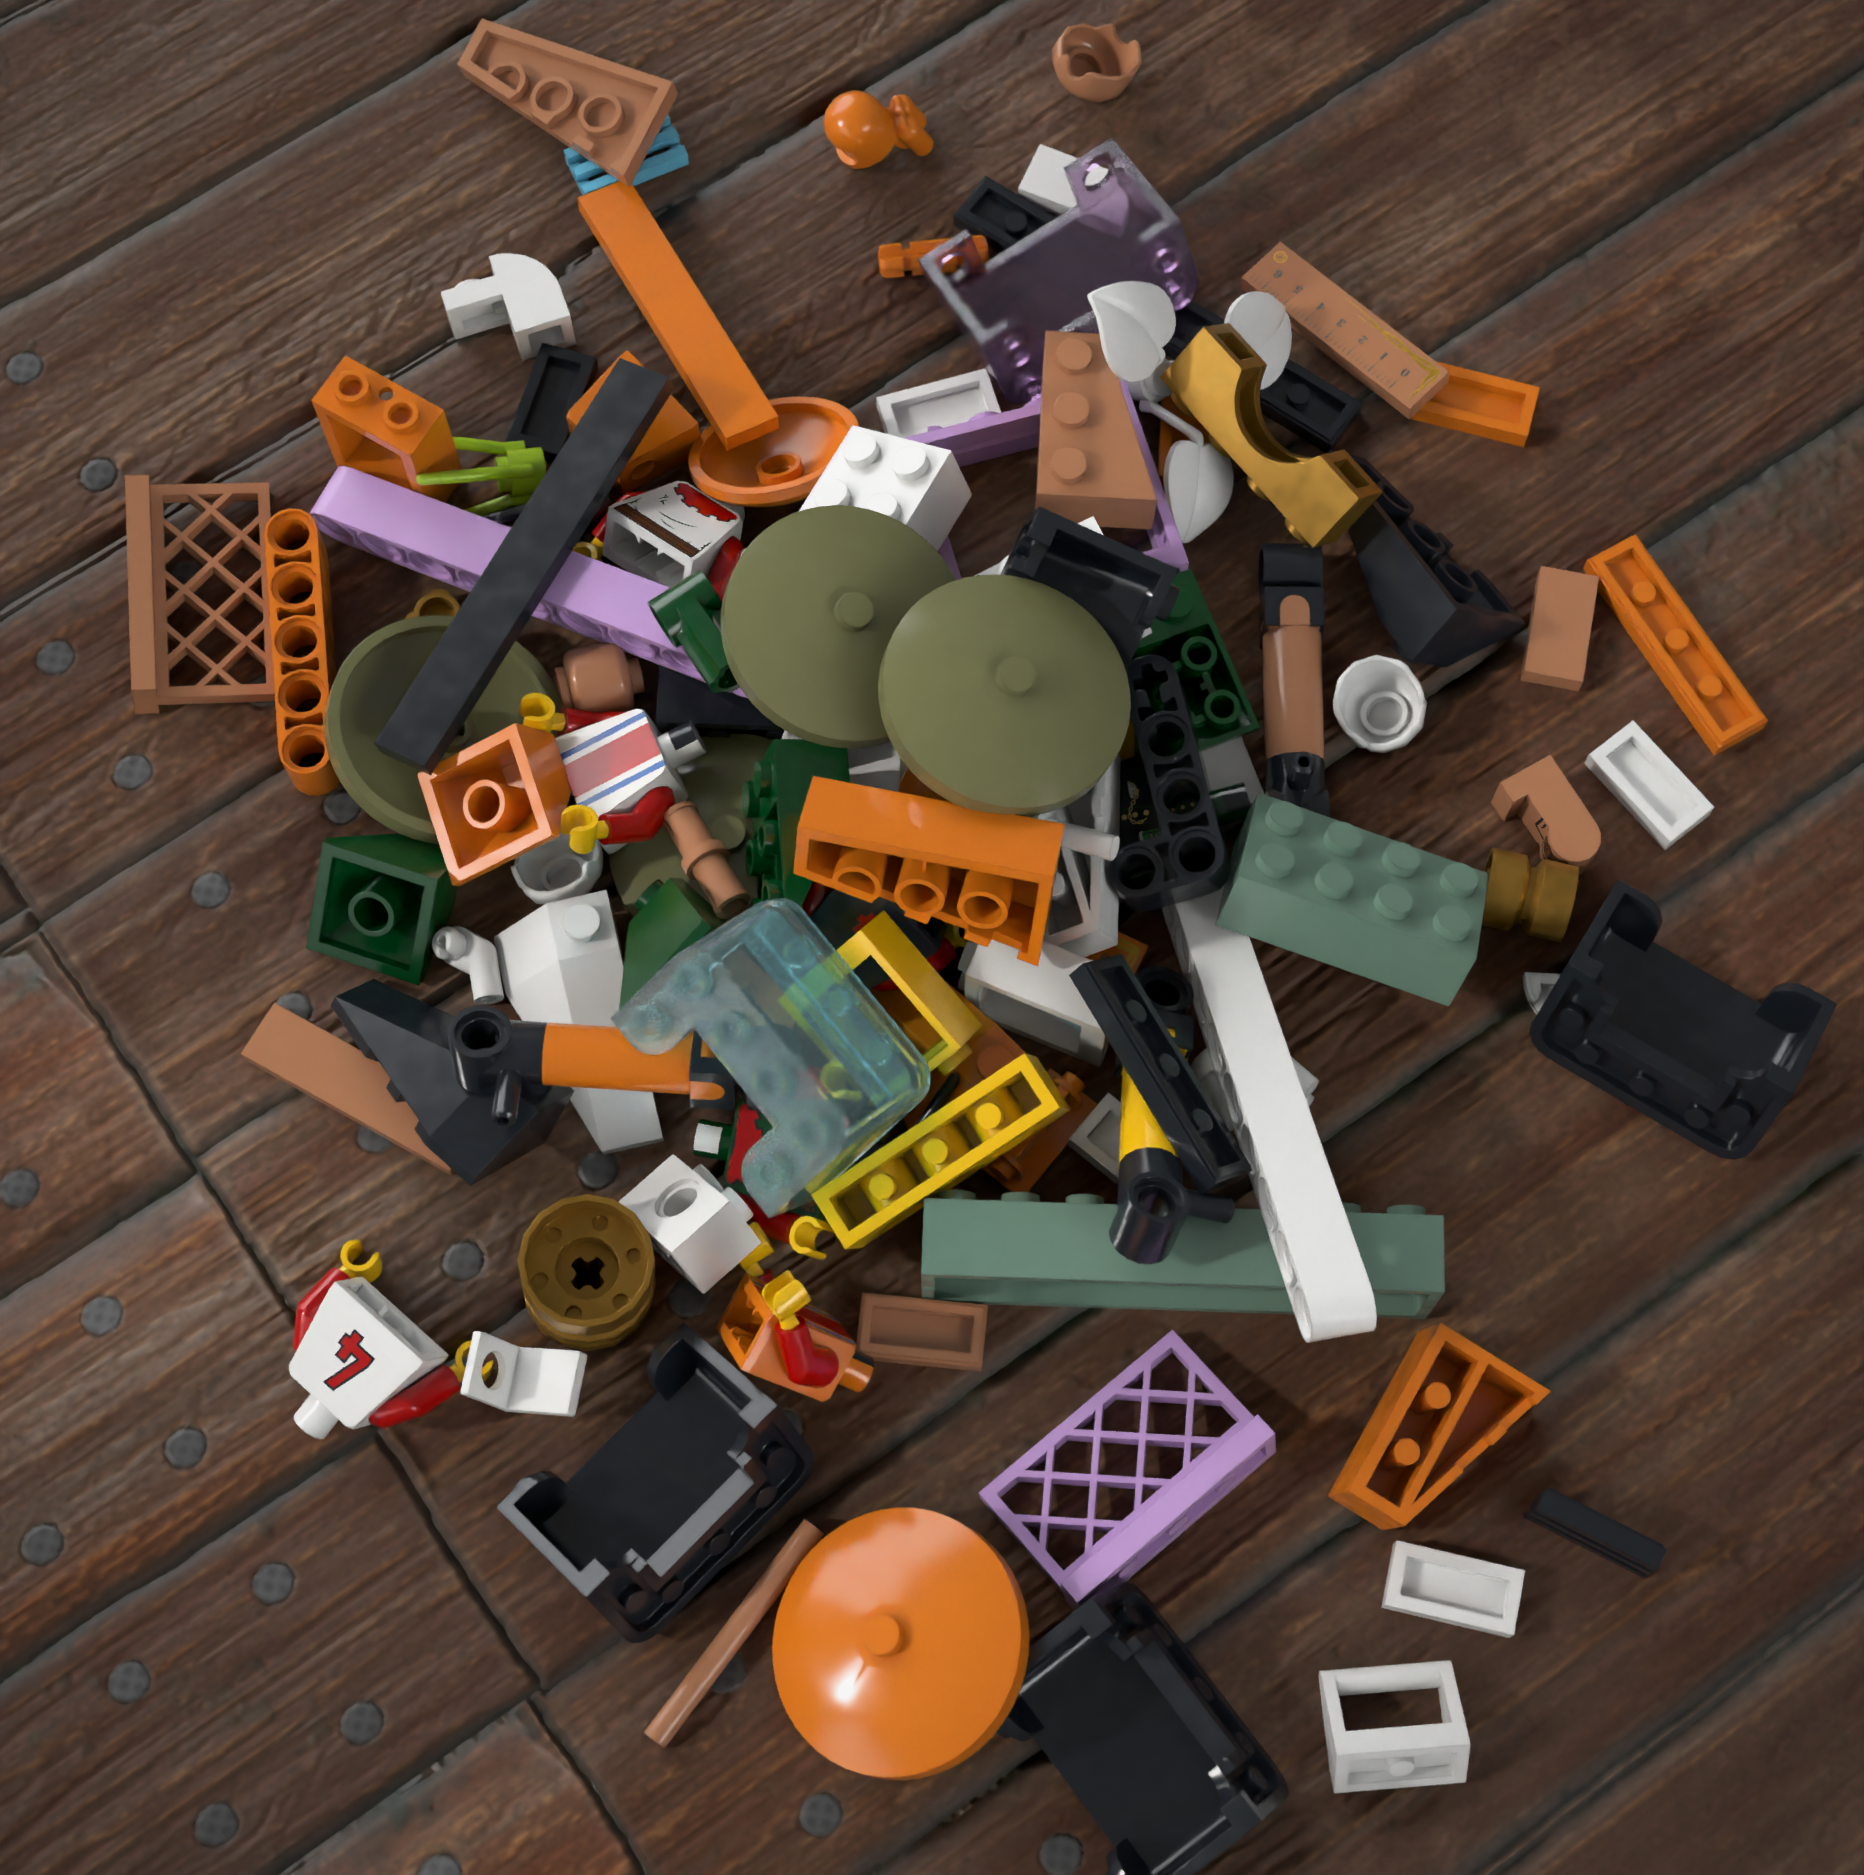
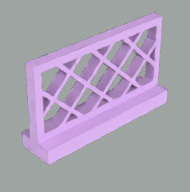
M1172 1329L979 1492V1496L1064 1594L1065 1600L1075 1611L1092 1596L1131 1578L1276 1453L1275 1432L1258 1414L1254 1417ZM1173 1353L1189 1370L1188 1392L1151 1390L1152 1369ZM1143 1378L1142 1389H1131L1134 1384ZM1196 1379L1209 1393L1196 1392ZM1115 1400L1140 1401L1139 1433L1102 1431L1104 1410ZM1150 1402L1187 1404L1185 1435L1148 1433ZM1195 1405L1222 1406L1237 1422L1219 1438L1193 1436ZM1095 1418L1094 1430L1082 1429ZM1067 1441L1093 1442L1091 1474L1054 1472L1056 1450ZM1101 1443L1138 1445L1136 1477L1099 1475ZM1147 1446L1184 1448L1183 1469L1171 1479L1145 1478ZM1192 1448L1205 1449L1191 1461ZM1046 1460L1045 1471H1033ZM1018 1482L1044 1483L1041 1516L1014 1514L1001 1500V1497ZM1053 1484L1090 1486L1087 1519L1050 1516ZM1098 1487L1135 1489L1134 1511L1122 1521L1096 1519ZM1144 1490H1157L1143 1502ZM1026 1527L1040 1528L1039 1542ZM1049 1528L1086 1531L1085 1553L1063 1571L1047 1552ZM1095 1531L1108 1532L1094 1544Z

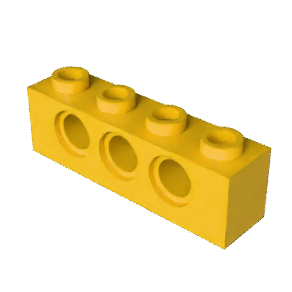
M1024 1053L811 1194L843 1247L845 1249L862 1248L924 1207V1198H937L938 1192L952 1189L1071 1109L1037 1056Z

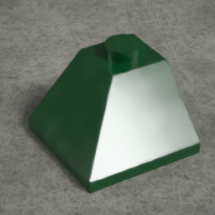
M399 833L328 837L322 843L306 949L415 985H420L434 956L432 949L433 936L439 929L446 927L455 905L458 886H454L451 883L440 845L412 839Z
M669 878L665 884L660 879H657L639 896L634 904L639 912L628 925L618 1012L627 1021L655 1018L736 929L727 919L717 918L713 907L684 879Z

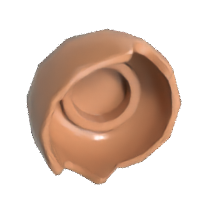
M1081 23L1068 26L1063 31L1052 49V62L1060 83L1071 94L1084 101L1098 103L1115 99L1129 85L1142 64L1141 47L1137 40H1132L1129 43H1124L1120 40L1114 24L1094 27Z

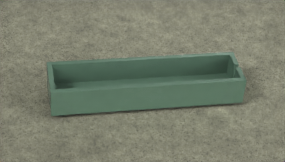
M943 1190L937 1193V1198H924L921 1264L922 1299L995 1305L1295 1315L1259 1204L1258 1209L1235 1208L1232 1220L1226 1224L1187 1215L1170 1254L1162 1262L1151 1265L1133 1262L1117 1252L1109 1236V1229L1117 1211V1204H1104V1198L1098 1195H1069L1066 1197L1065 1203L1040 1202L1039 1195L1029 1192L1002 1194L1001 1201L976 1200V1194L966 1190ZM1342 1203L1371 1284L1377 1317L1426 1319L1445 1293L1444 1215H1426V1209L1417 1205L1391 1206L1387 1208V1213H1361L1360 1205Z

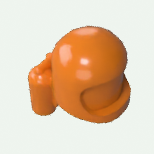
M852 90L838 95L825 112L823 123L825 134L828 140L836 147L840 159L852 169H863L877 164L890 153L894 145L903 149L909 148L918 156H925L930 153L934 145L932 137L924 129L927 123L926 116L910 97L904 94L893 96L889 107H884L871 94Z

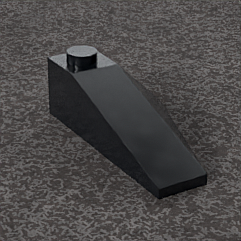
M1350 455L1383 491L1352 524L1348 531L1379 620L1394 638L1392 641L1394 650L1403 659L1414 665L1424 663L1448 667L1517 632L1525 622L1496 586L1479 569L1474 570L1471 575L1463 570L1447 554L1454 545L1441 532L1435 533L1421 522L1412 520L1409 516L1414 511L1413 505L1365 458Z
M376 979L369 980L335 996L330 1005L364 1056L380 1062L391 1078L386 1088L396 1102L406 1101L419 1119L414 1130L423 1143L470 1186L544 1144L574 1093L571 1087L522 1084L516 1122L511 1126H499L491 1119L495 1092L479 1094L468 1091L458 1084L453 1075L448 1028L455 1016ZM488 1048L478 1049L476 1051L487 1050Z

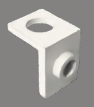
M474 1331L461 1394L506 1412L574 1417L587 1354L576 1350L518 1347L485 1332ZM490 1352H493L498 1361V1375L495 1383L490 1388H487L482 1380V1365L485 1357Z

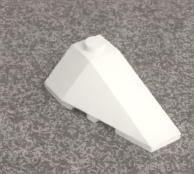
M607 890L546 903L494 937L505 994L522 1021L639 1028L637 1020L627 1021L618 1013L624 958ZM571 1087L574 1093L570 1101L603 1155L664 1141L653 1092Z

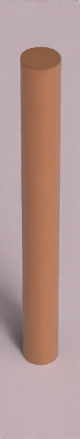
M805 1519L801 1522L644 1731L648 1737L665 1749L787 1586L799 1564L822 1539L824 1534L817 1527Z

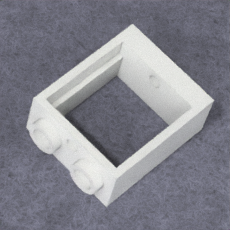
M968 940L958 965V969L963 971L958 989L965 991L964 997L999 1027L1100 1067L1110 1043L1069 976L1080 965L1093 960L1043 941L1039 965L1035 966L1017 959L1019 950L995 940H991L988 947Z

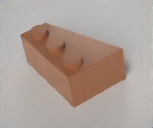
M1045 331L1035 509L1040 506L1075 523H1080L1093 516L1099 527L1152 530L1157 498L1119 378L1112 372L1104 357L1100 334Z

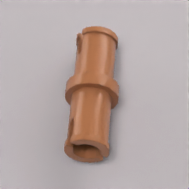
M682 801L671 806L665 813L664 820L666 821L662 826L668 831L683 856L681 867L689 879L697 880L711 903L717 918L729 919L740 914L749 906L748 901L752 897L744 889L728 862L730 852L724 842L714 839L698 813V808L694 802Z

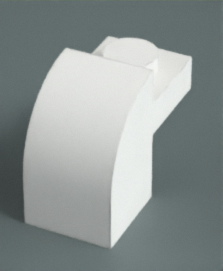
M512 253L491 255L489 260L494 276L481 280H464L454 288L441 291L455 340L510 324L522 361L537 357L542 343L561 348L576 345L571 316L560 285L553 273L545 265L533 258Z

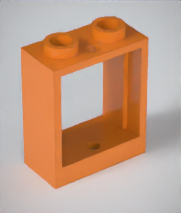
M345 355L311 400L337 467L347 466L446 503L460 483L419 485L416 482L418 474L462 469L445 411ZM384 392L393 393V397L389 400H382L380 398Z

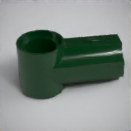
M701 570L694 572L647 602L655 619L675 648L682 647L713 694L719 692L731 693L740 688L728 665L721 637L722 601Z

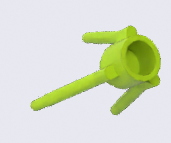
M453 437L457 450L505 456L495 457V467L422 473L417 475L416 482L419 485H443L496 480L498 491H509V494L464 509L478 516H483L488 513L527 504L546 474L545 459L541 447L525 448L524 440L498 442Z

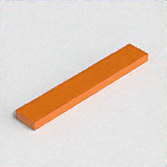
M618 181L577 197L581 215L726 450L728 451L778 430L779 418L634 186L631 184L629 188Z

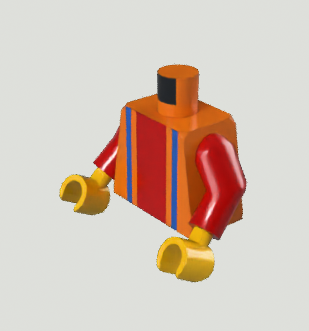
M757 1222L751 1223L749 1227L761 1241V1244L739 1262L746 1273L742 1277L740 1284L716 1326L718 1333L738 1366L749 1374L821 1402L830 1399L837 1384L857 1393L862 1391L872 1376L874 1359L855 1350L856 1344L838 1319L808 1304L811 1301L809 1294L803 1285L794 1279L789 1270H786L774 1279L771 1269H762L758 1261L773 1253L774 1248Z

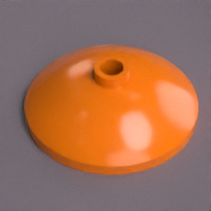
M784 397L768 400L778 415L779 429L727 451L710 425L700 434V437L695 440L690 449L688 465L691 477L695 485L703 493L730 505L741 507H777L798 502L809 496L852 425L859 427L858 421L854 414L846 407L823 398Z

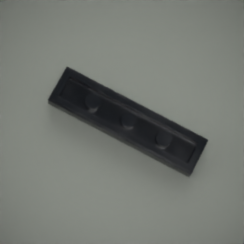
M1118 954L1086 962L1069 975L1201 1195L1238 1182L1253 1171L1123 955Z

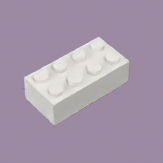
M852 425L799 511L831 505L870 509L892 517L910 527L926 539L938 552L972 493L951 450Z

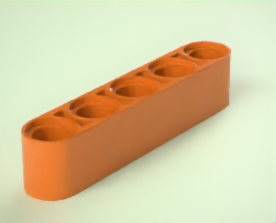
M288 508L277 512L269 519L264 533L278 752L281 762L295 787L307 795L320 796L331 792L340 783L327 752L324 732L327 700L337 675L329 560L326 546L315 520L309 513L301 509ZM307 540L306 544L300 549L286 550L287 546L294 541ZM302 592L311 593L310 597L304 602L298 604L289 603L296 594ZM302 646H316L313 652L301 658L292 657L294 652ZM304 700H320L317 706L310 711H295ZM312 753L324 754L321 761L315 766L308 768L299 767L300 762L307 755Z

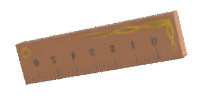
M1279 242L1241 277L1242 289L1247 293L1260 291L1275 297L1286 307L1285 311L1289 315L1291 327L1408 419L1412 418L1449 382L1448 370L1282 242Z

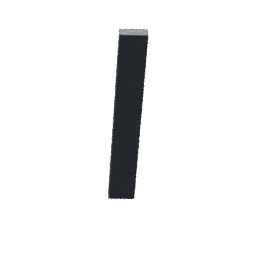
M986 175L954 214L955 227L970 236H985L989 248L1091 310L1093 309L1087 295L1106 285L1124 281H1139L1159 286L1169 296L1176 317L1174 334L1170 341L1162 347L1166 356L1173 360L1180 355L1203 327L1224 324V319ZM1288 359L1278 379L1270 386L1260 390L1261 412L1279 425L1328 453L1329 450L1334 449L1360 414L1362 403Z
M619 358L374 744L382 754L432 775L674 390L669 377Z

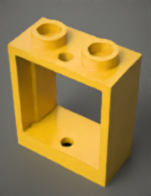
M884 910L777 1001L828 1063L843 1062L860 1065L861 1071H851L845 1078V1083L853 1092L859 1093L862 1075L865 1070H872L874 1072L875 1079L870 1112L875 1117L893 1102L901 1110L910 1105L930 1087L924 1077L936 1067L944 1076L957 1067L973 1052L966 1042L982 1026L979 1020ZM870 955L942 1037L900 1073L893 1069L828 993L833 986Z

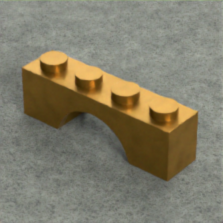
M1230 323L1203 327L1160 377L1172 391L1171 398L1173 402L1185 414L1196 417L1210 433L1208 438L1212 446L1223 456L1233 459L1248 475L1246 480L1249 487L1262 499L1271 501L1286 517L1285 525L1295 538L1303 543L1310 544L1312 548L1337 541L1383 491L1344 449L1311 458L1292 453L1280 445L1268 430L1260 407V388L1267 364Z

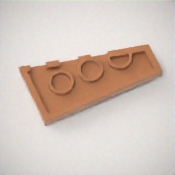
M481 19L457 63L464 77L629 188L678 96L672 81L485 19Z

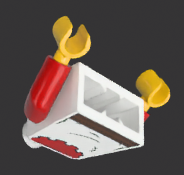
M675 481L650 491L628 492L623 494L615 504L608 507V513L591 532L595 536L592 542H579L572 551L603 562L601 557L604 555L630 573L667 587H672L694 572L701 570L717 592L721 601H723L728 581L740 559L742 550L745 549L740 541L745 510L744 507L730 505L713 499L684 481Z

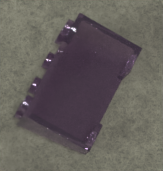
M1112 137L1063 168L1077 205L983 264L972 236L965 229L918 259L928 283L1003 396L1010 403L1023 404L1041 397L1045 331L1099 334L1097 319L1087 298L1090 292L1117 282L1139 281L1152 283L1166 292L1172 302L1174 311L1185 307L1192 300L1199 283L1198 272L1180 219ZM1101 164H1109L1108 172L1100 182L1094 185H1085L1086 177L1092 169ZM959 255L965 256L964 263L957 272L949 276L943 275L941 268L950 258Z

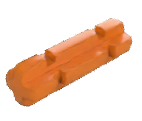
M982 235L962 237L963 242L955 243L954 237L909 242V248H902L901 243L882 244L878 249L879 271L884 278L904 277V271L912 270V276L955 272L959 265H965V270L984 269L988 266L989 262L988 244L985 236Z

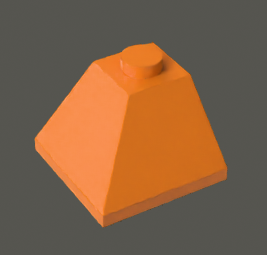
M514 723L439 762L432 775L424 772L417 774L451 883L454 886H461L559 837L562 812L567 808L572 791L566 777L565 766L554 734Z

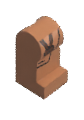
M1549 755L1499 783L1491 804L1502 820L1506 821L1518 814L1533 838L1540 845L1541 861L1546 859L1578 866L1579 875H1581L1589 867L1599 849L1601 832L1597 823L1552 756Z

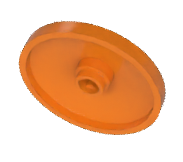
M919 1508L882 1509L854 1518L829 1533L807 1554L791 1577L782 1596L774 1626L772 1653L775 1681L785 1710L796 1729L817 1752L831 1762L859 1774L885 1780H912L936 1775L951 1769L980 1750L994 1736L1004 1723L1019 1695L1026 1674L1030 1642L1029 1620L1020 1586L1002 1555L983 1536L957 1520L944 1514Z

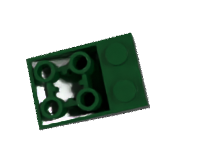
M1192 569L1175 574L1171 584L1179 587L1180 591L1173 609L1165 622L1154 619L1150 626L1152 633L1141 638L1131 662L1142 655L1156 654L1165 657L1173 664L1185 690L1200 749L1204 751L1259 731L1260 726ZM1156 681L1148 684V697L1156 713L1166 711L1159 692L1160 682ZM1134 731L1135 750L1137 751L1139 757L1142 760L1136 734ZM1171 735L1161 739L1156 745L1155 754L1168 757L1178 753L1183 746L1184 738Z
M773 739L762 760L755 762L754 772L750 781L743 783L742 812L744 818H752L753 839H749L746 845V871L748 876H756L757 898L751 900L749 920L752 935H760L761 955L772 954L795 921L813 883L812 880L793 874L797 827L812 778L817 776L850 783L847 748L819 745L804 739Z

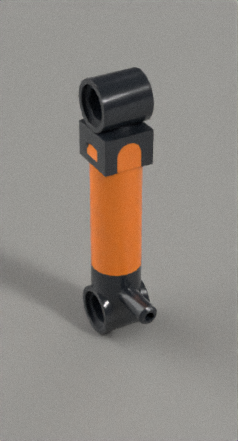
M481 1005L471 1006L460 1011L451 1020L448 1028V1040L455 1079L460 1086L471 1092L479 1094L495 1092L491 1119L497 1125L504 1127L513 1125L517 1120L522 1084L690 1095V1108L735 1110L738 1085V1093L744 1103L754 1110L762 1112H776L789 1107L797 1099L801 1086L800 1042L794 1033L785 1027L774 1024L754 1027L740 1038V1022L695 1019L694 1032L509 1020L506 1014L497 1008ZM488 1048L487 1050L476 1051L478 1049ZM763 1067H774V1068H777V1069L765 1070V1069H761V1068H763Z

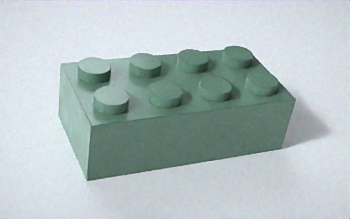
M1258 792L1234 843L1231 855V873L1224 885L1215 925L1449 1006L1477 959L1489 873Z

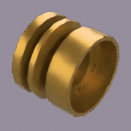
M585 1194L561 1199L536 1216L523 1235L518 1256V1266L527 1311L540 1331L561 1346L585 1351L615 1346L635 1333L651 1310L656 1287L655 1258L650 1234L636 1213L614 1199ZM583 1272L591 1277L600 1272L601 1287L595 1290L587 1284L578 1290L577 1274Z

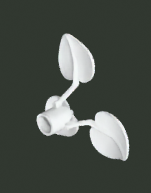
M1124 281L1109 284L1087 295L1097 319L1101 346L1108 366L1119 378L1120 382L1126 381L1132 400L1140 401L1139 409L1141 412L1154 414L1185 434L1190 440H1179L1171 446L1166 457L1163 476L1166 503L1170 507L1182 543H1188L1213 524L1227 507L1233 490L1232 463L1229 458L1220 454L1211 443L1204 444L1203 434L1199 430L1158 405V401L1163 400L1172 393L1169 387L1160 379L1161 375L1173 363V361L1165 358L1166 354L1162 348L1170 341L1176 327L1175 312L1169 296L1159 286L1152 283ZM1254 291L1241 295L1231 304L1224 324L1230 323L1267 364L1261 382L1260 390L1275 382L1283 372L1290 355L1292 331L1289 315L1285 311L1286 307L1269 293Z

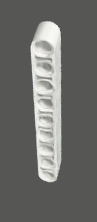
M1199 870V871H1193V872H1194V873H1197V872H1203V871H1205V870ZM1224 886L1212 894L1163 907L1162 911L1183 976L1188 980L1193 989L1194 997L1192 1004L1239 1147L1253 1170L1248 1174L1301 1334L1306 1342H1314L1374 1331L1377 1315L1371 1284L1249 936L1215 925Z

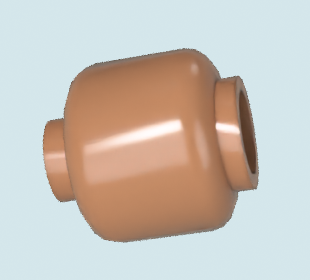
M598 643L570 649L563 656L562 666L554 668L555 682L562 701V708L581 709L591 712H628L634 709V694L645 692L638 658L626 659L624 651L615 643Z

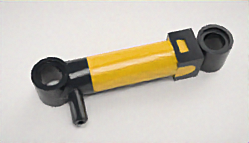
M1151 966L1143 968L1137 973L1136 978L1188 1061L1193 1050L1194 1017L1187 1016L1194 997L1192 986L1184 976L1167 967ZM1116 1054L1115 1077L1122 1078L1117 1211L1109 1229V1236L1114 1248L1126 1259L1139 1264L1152 1265L1162 1262L1170 1254L1187 1215L1226 1224L1232 1220L1235 1203L1229 1197L1211 1193L1201 1195L1197 1190L1183 1187V1164Z

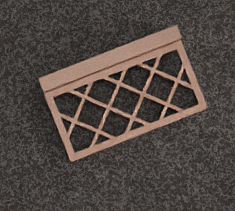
M125 475L131 692L135 714L159 713V705L275 701L264 540L265 526L271 518L269 483L150 485L149 475ZM258 501L259 515L242 531L220 514L232 502ZM164 503H190L202 514L181 532L164 518ZM211 522L233 539L213 558L192 541ZM258 532L260 533V546L252 540ZM165 534L173 540L167 547H165ZM242 547L261 562V568L245 583H242L223 567ZM182 549H185L204 565L184 585L166 571V564ZM213 574L235 591L215 611L194 594ZM261 584L262 598L253 592ZM166 586L175 592L168 600ZM244 600L263 614V621L247 637L225 620ZM184 601L206 618L187 638H184L168 624L167 619ZM215 627L237 644L218 664L214 663L195 647ZM263 637L265 652L255 645ZM168 639L177 646L170 654ZM248 653L266 668V683L240 684L226 672ZM185 655L190 656L209 672L195 686H170L169 671ZM217 681H220L223 685H214V684H215Z

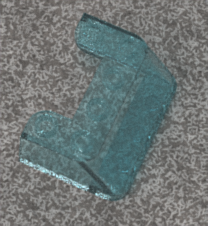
M776 898L758 902L678 952L610 1018L635 1049L650 1055L672 1050L695 1029L773 1126L748 1150L743 1159L741 1169L743 1183L747 1191L769 1219L812 1202L814 1199L811 1194L844 1173L925 1098L930 1087V1069L924 1057L805 911L797 903L789 899Z

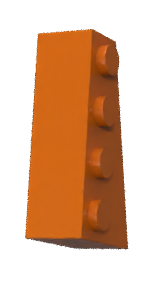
M813 776L797 827L793 874L870 903L878 897L897 903L905 911L904 916L928 924L932 916L965 929L964 939L985 947L989 946L991 940H995L1018 949L1017 959L1038 966L1050 913L1065 824L1015 814L981 812L967 809L948 801Z

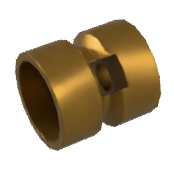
M1492 848L1484 872L1489 873L1482 925L1508 931L1517 922L1522 924L1525 934L1528 936L1561 943L1573 909L1579 867L1543 859L1536 867H1532L1527 855Z

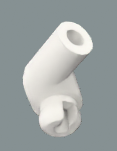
M447 926L439 929L432 939L433 952L446 963L470 975L474 1003L477 1005H490L502 1001L504 993L495 946L489 940L460 926Z

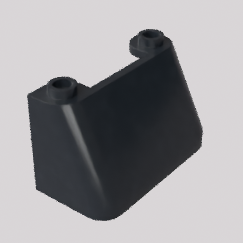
M1040 506L1026 518L1001 572V575L1026 578L1045 584L1077 602L1107 632L1117 648L1126 672L1145 629L1151 626L1155 618L1162 622L1167 620L1180 591L1179 587L1171 584L1178 570L1177 568ZM1094 786L1086 794L1089 795L1093 790Z
M1618 879L1534 1018L1529 1031L1531 1041L1537 1050L1548 1059L1709 1153L1724 1159L1735 1160L1743 1158L1752 1152L1793 1095L1837 1003L1798 983L1776 985L1767 993L1761 1003L1755 1001L1654 943L1653 940L1657 936L1663 921L1660 909L1646 894Z
M684 1322L653 1349L647 1368V1377L657 1393L566 1483L551 1471H540L522 1478L514 1486L512 1492L497 1506L502 1514L580 1594L631 1643L644 1642L659 1633L802 1488L814 1468L815 1457L813 1451L779 1406Z
M1121 1581L1092 1596L1029 1648L1026 1674L1013 1708L996 1732L1003 1738L1012 1737L1021 1742L1028 1741L1034 1737L1114 1845V1848L1106 1856L1108 1866L1106 1875H1194L1265 1819L1289 1795L1288 1785L1268 1753L1151 1600L1136 1585L1128 1581Z

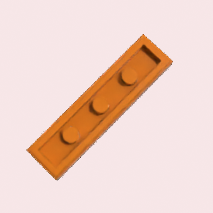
M1636 534L1586 561L1583 570L1588 575L1599 576L1597 590L1714 756L1765 727L1768 719Z

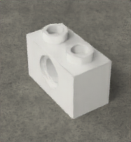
M674 1154L619 1201L620 1204L636 1213L650 1234L653 1250L703 1294L761 1244V1241L746 1223L754 1215L741 1197L730 1187L724 1190L716 1178L702 1164L697 1165L692 1170Z

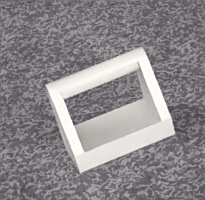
M1450 1660L1319 1671L1329 1771L1334 1793L1466 1782L1471 1744ZM1438 1688L1442 1723L1355 1731L1345 1730L1339 1696Z

